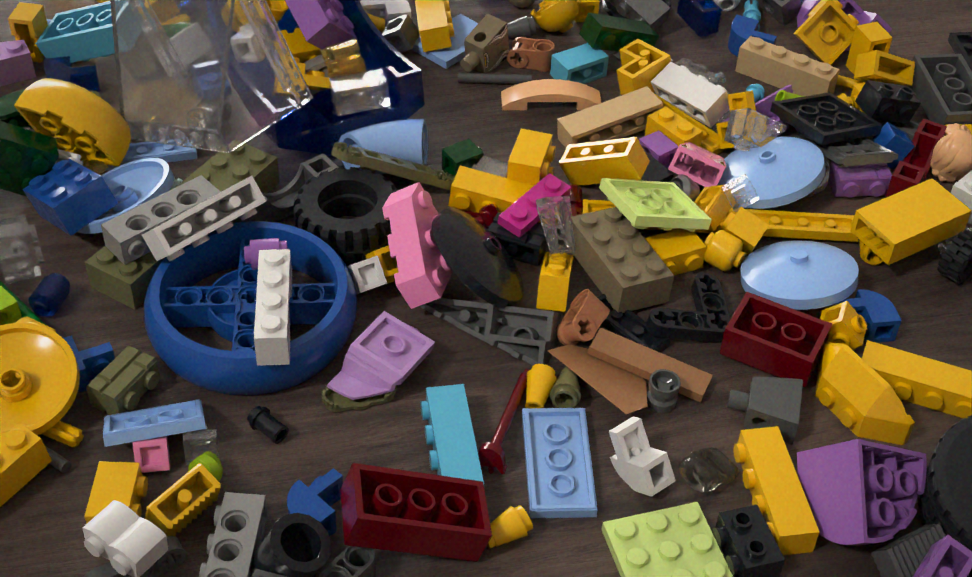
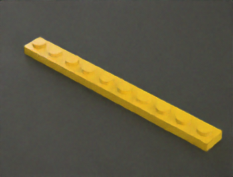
M583 199L582 214L616 206L611 201ZM730 208L715 231L697 229L695 232L716 233L719 230L725 231L726 228L722 226L723 222L730 212L736 214L740 208ZM746 209L769 224L768 229L763 235L766 237L858 242L859 240L850 231L855 215ZM647 227V230H663L658 227Z

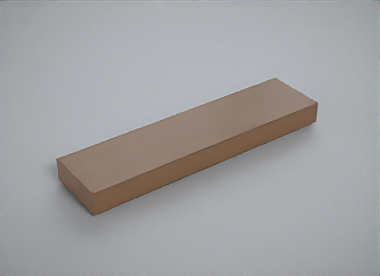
M603 328L599 329L587 353L647 380L656 370L666 369L673 371L679 376L681 382L678 393L700 403L713 377L712 374Z

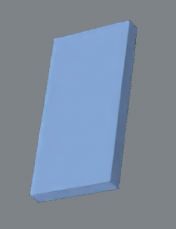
M522 408L530 518L597 517L598 509L585 408Z

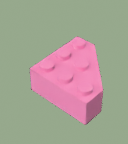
M420 182L391 193L382 207L384 219L390 220L392 234L387 235L391 258L397 259L399 272L394 274L395 284L411 309L440 299L453 273V270L439 251L432 233V221L439 213L433 205L430 194L424 191Z

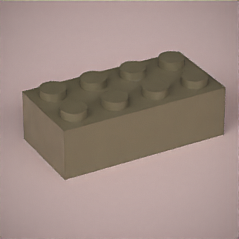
M617 207L569 217L565 244L601 293L606 295V299L613 309H616L618 313H625L626 310L634 311L669 301L674 274L640 232L619 212Z

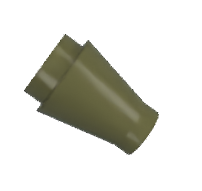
M568 367L561 370L559 378L550 391V398L556 408H575L581 400L579 376Z

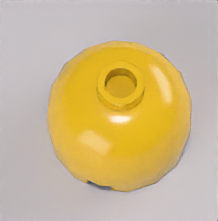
M543 0L538 4L540 9L537 12L533 9L530 14L538 26L545 31L556 32L560 30L561 33H564L573 27L572 22L577 17L579 7L577 0Z

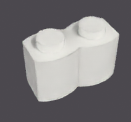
M113 500L83 527L86 549L95 557L102 556L110 560L112 567L123 576L126 574L132 577L142 576L168 551L167 536L160 528L152 522L140 518L132 509L116 500Z

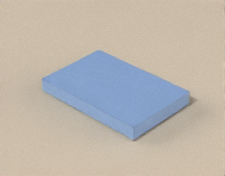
M459 14L452 18L455 37H451L452 47L423 52L421 38H418L412 50L447 69L466 56L465 38L478 23Z
M198 399L107 415L104 417L103 426L104 446L108 447L206 429L202 401Z

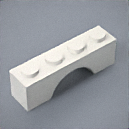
M290 249L259 250L254 326L257 366L290 365L289 299L292 297Z

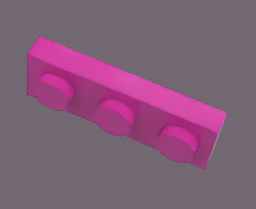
M549 173L502 212L498 217L497 224L520 238L570 195L571 186Z

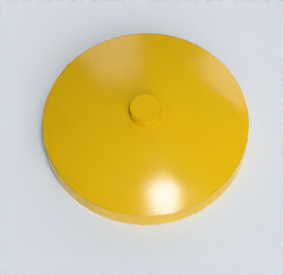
M32 323L0 325V438L18 422L38 436L58 423L71 408L80 382L78 363L68 343L51 329Z

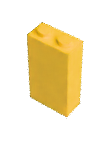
M931 178L856 210L850 231L887 265H890L951 238L961 231L963 232L972 210Z

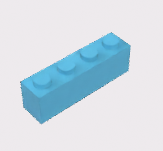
M464 384L427 387L426 401H421L422 420H428L429 425H425L426 444H432L433 450L429 451L431 470H437V474L441 476L482 481L484 484Z

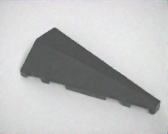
M440 298L418 306L531 365H548L552 354L547 350L556 348L559 341L557 327L562 318V313L513 306L500 308L490 303Z

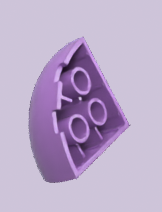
M861 439L797 452L798 478L820 531L819 534L827 540L843 545H867L885 542L894 538L893 535L899 530L906 529L916 515L917 510L914 506L917 496L924 493L926 483L927 458L925 453Z

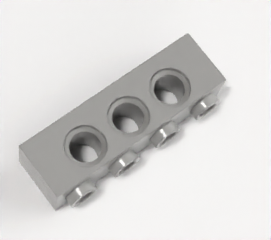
M200 175L101 224L105 247L126 265L151 252L142 234L221 191Z
M224 493L222 505H217L215 508L214 525L216 529L214 534L210 533L208 536L207 554L209 557L207 563L201 564L199 577H252L254 572L252 568L254 552L264 538L268 520L266 495Z

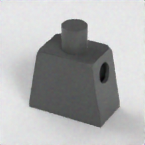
M755 376L751 379L748 393L730 389L727 408L745 411L743 424L745 429L778 426L784 442L793 445L799 425L803 380Z

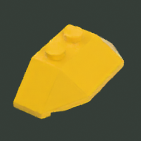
M827 342L823 345L817 367L815 396L857 437L905 445L909 440L915 422L910 415L906 414L903 403L891 385L848 345Z

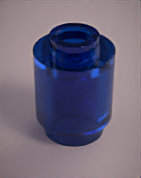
M51 273L45 276L28 299L32 310L40 316L55 315L70 293V282L59 273Z

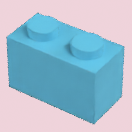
M588 43L552 54L550 75L554 79L586 84L607 76L609 56L601 49L592 48Z

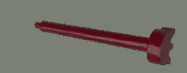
M525 369L524 373L520 374L491 442L483 443L478 451L481 469L483 466H487L490 474L494 472L495 467L501 474L506 472L505 452L501 445L527 387V372L529 369Z

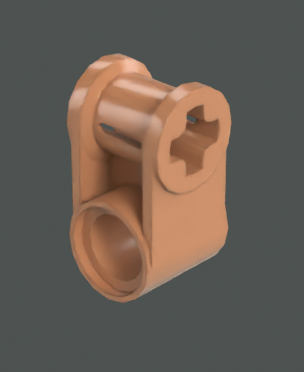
M517 37L512 43V49L507 54V61L515 68L532 69L540 72L550 71L555 44L547 39Z
M589 289L583 290L573 299L569 310L558 324L557 337L563 345H576L579 341L586 342L592 340L602 322L609 315L610 309Z

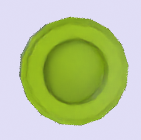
M206 451L190 462L188 472L198 463H201L218 481L221 480L223 467L220 459L213 452Z

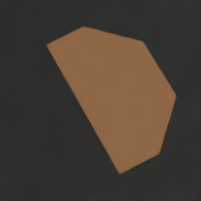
M568 344L547 350L623 413L629 414L648 407L646 381L642 377L587 354V348Z

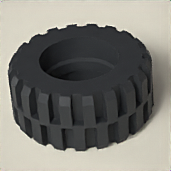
M343 167L335 168L332 172H328V170L321 172L319 177L313 176L300 188L294 199L295 227L310 232L326 242L339 254L346 266L366 260L365 255L389 245L387 235L392 234L390 220L384 219L382 207L390 194L397 191V188L390 181L387 182V179L381 174L375 175L373 171L368 169L362 171L357 167H350V169L343 170ZM343 216H358L359 218H355V219H339L338 217H343Z

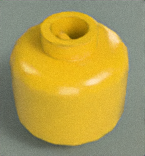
M719 230L716 233L711 232L704 242L707 247L704 261L721 271L727 272L733 266L738 268L745 258L746 253L742 251L743 241L724 230Z

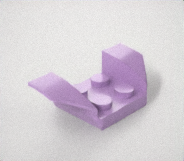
M383 311L350 345L341 371L327 384V387L351 400L393 392L396 385H401L433 350L435 341L420 333L417 328L407 325Z

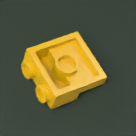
M821 0L807 15V20L794 32V35L821 62L831 65L852 43L854 31L859 22L851 14H845L842 10L843 5L838 0Z

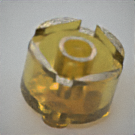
M356 38L329 45L320 50L328 71V78H331L330 85L333 88L335 97H343L370 88L368 73L364 60L360 53H358L360 48Z

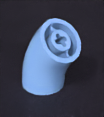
M425 119L396 120L369 125L341 135L339 143H346L347 147L349 145L361 147L427 166L428 130ZM342 161L346 169L357 167L359 170H362L359 165ZM376 170V172H375L374 174H375V175H378V174L383 175V174H387V173H384V172H381V171H377V170Z

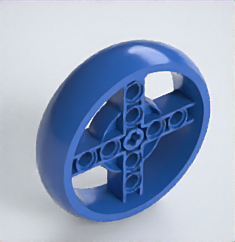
M266 221L233 223V227L220 234L216 230L207 234L210 239L195 248L192 244L183 248L185 253L169 262L166 257L154 272L147 288L144 300L145 329L155 352L167 367L184 380L200 388L221 394L245 396L268 394L291 388L312 378L328 366L341 352L352 332L357 311V295L352 276L344 261L332 247L319 237L303 229ZM279 238V241L287 240L292 269L307 274L319 282L292 284V297L289 299L290 325H317L302 336L290 341V365L257 366L254 326L258 270H252L251 264H245L244 246H250V240ZM239 266L237 270L220 277L212 286H193L214 273ZM212 327L219 336L232 342V351L199 344L188 339L175 328Z

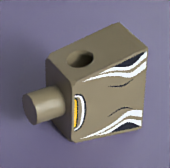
M487 14L465 38L466 56L460 60V65L466 72L475 69L481 73H489L507 60L509 52L507 22Z

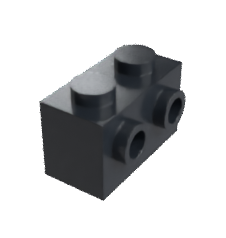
M870 80L866 81L855 100L858 106L872 119L909 124L921 104L915 97V92L907 86Z
M758 505L719 512L716 527L713 528V535L719 548H722L732 575L735 577H780L785 559Z

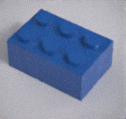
M71 159L57 162L52 167L53 170L45 175L33 178L29 185L23 189L39 216L70 236L118 204L101 175Z

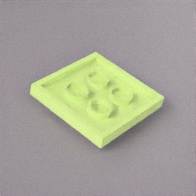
M601 179L599 189L635 228L647 229V227H658L663 230L682 228L691 232L697 229L709 230L712 219L674 182Z
M698 502L605 521L602 524L603 535L621 577H733Z

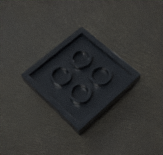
M830 92L774 101L770 109L781 121L789 123L799 133L807 135L813 139L814 143L821 146H827L830 143L848 142L851 139L867 138L868 136L880 134L882 128L881 123Z

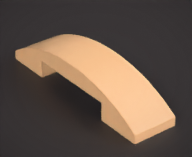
M542 79L523 82L501 91L502 110H527L528 102H576L577 110H583L600 104L601 97L600 91L579 82L561 79Z

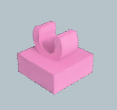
M167 436L132 442L134 460L140 463L142 473L170 470L171 463Z

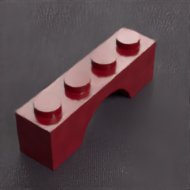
M924 118L922 119L912 140L915 147L907 154L904 161H899L892 174L885 198L926 180L931 170L930 164L933 149L937 142L946 135L945 130L947 126Z

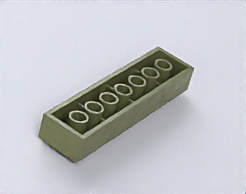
M233 139L176 187L202 175L222 192L236 183L253 176L260 191L268 193L280 182L278 159L269 153ZM104 246L85 261L90 287L136 310L144 303L150 280L165 258L156 261L152 252H149L124 265Z

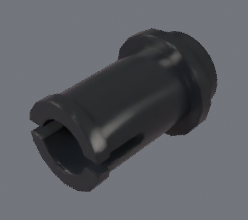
M256 406L248 414L247 421L250 428L253 430L258 429L269 437L273 443L278 444L287 436L289 428L274 418L267 407Z

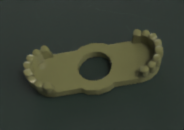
M397 385L393 392L368 397L363 402H355L327 386L322 390L323 393L321 394L324 406L329 411L364 410L370 406L385 404L393 400Z

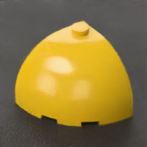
M53 78L41 79L27 87L14 104L15 108L35 132L56 138L58 149L81 155L80 161L120 166L129 149L131 132L125 119L104 99L79 85Z

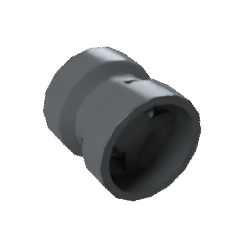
M666 369L656 370L649 378L647 404L655 412L668 413L674 410L677 405L678 392L681 385L680 378L673 371Z

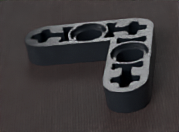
M700 272L695 276L691 292L696 311L655 308L651 310L646 321L647 331L656 337L722 342L725 328L730 321V315L719 279L708 272ZM705 304H711L715 306L717 310L711 309L707 307ZM682 322H688L694 325L695 328H689Z

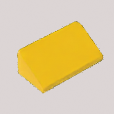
M728 185L704 187L694 201L712 219L708 231L716 230L734 203V198Z

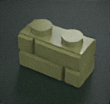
M128 345L86 386L90 404L102 412L106 411L109 415L134 410L144 393L148 389L153 390L159 383L158 362L155 357L144 352L141 353L140 350Z

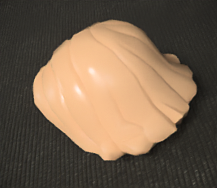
M958 123L947 126L945 130L946 136L942 137L933 149L930 164L933 176H938L941 182L954 183L955 180L959 181L972 170L971 131L964 124L960 126Z

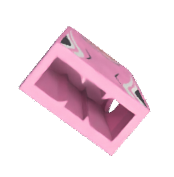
M688 142L678 146L668 170L678 175H686L694 182L704 187L718 185L726 164L723 157Z

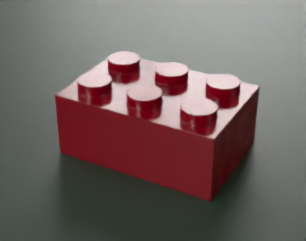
M746 292L725 328L719 354L780 378L802 379L803 387L806 388L819 362L823 345L828 341L832 323Z

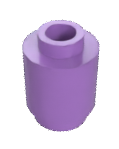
M279 238L250 240V246H244L245 264H251L252 270H258L259 250L288 249L287 240L279 241Z

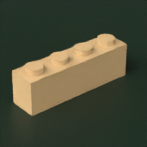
M750 36L740 46L735 71L780 89L787 85H792L793 94L810 96L828 92L834 94L840 69L828 63L811 59L804 54L787 50L783 46H776L765 42L761 38Z
M646 86L557 119L558 140L567 148L570 144L621 139L645 130L647 116L663 108V103Z

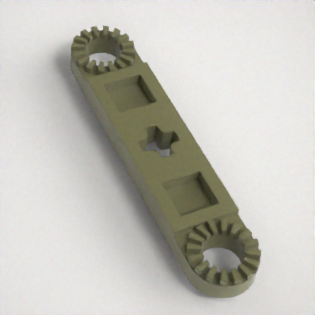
M335 142L331 152L337 159L359 165L362 170L368 169L374 173L377 170L409 179L413 184L420 182L421 186L429 184L451 190V185L455 178L452 174L448 175V172L444 174L443 170H432L429 166L361 147H352L351 145L347 147V144L342 142Z

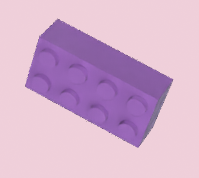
M285 0L306 41L327 52L340 45L345 49L357 39L352 30L354 25L344 16L342 12L344 8L339 0Z

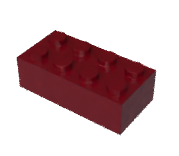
M352 463L340 489L344 545L478 561L492 537L482 481Z

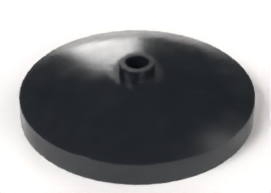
M446 208L433 219L432 233L439 251L453 272L469 289L483 300L500 308L513 306L523 297L524 284L515 262L501 242L483 224L471 215L456 208Z

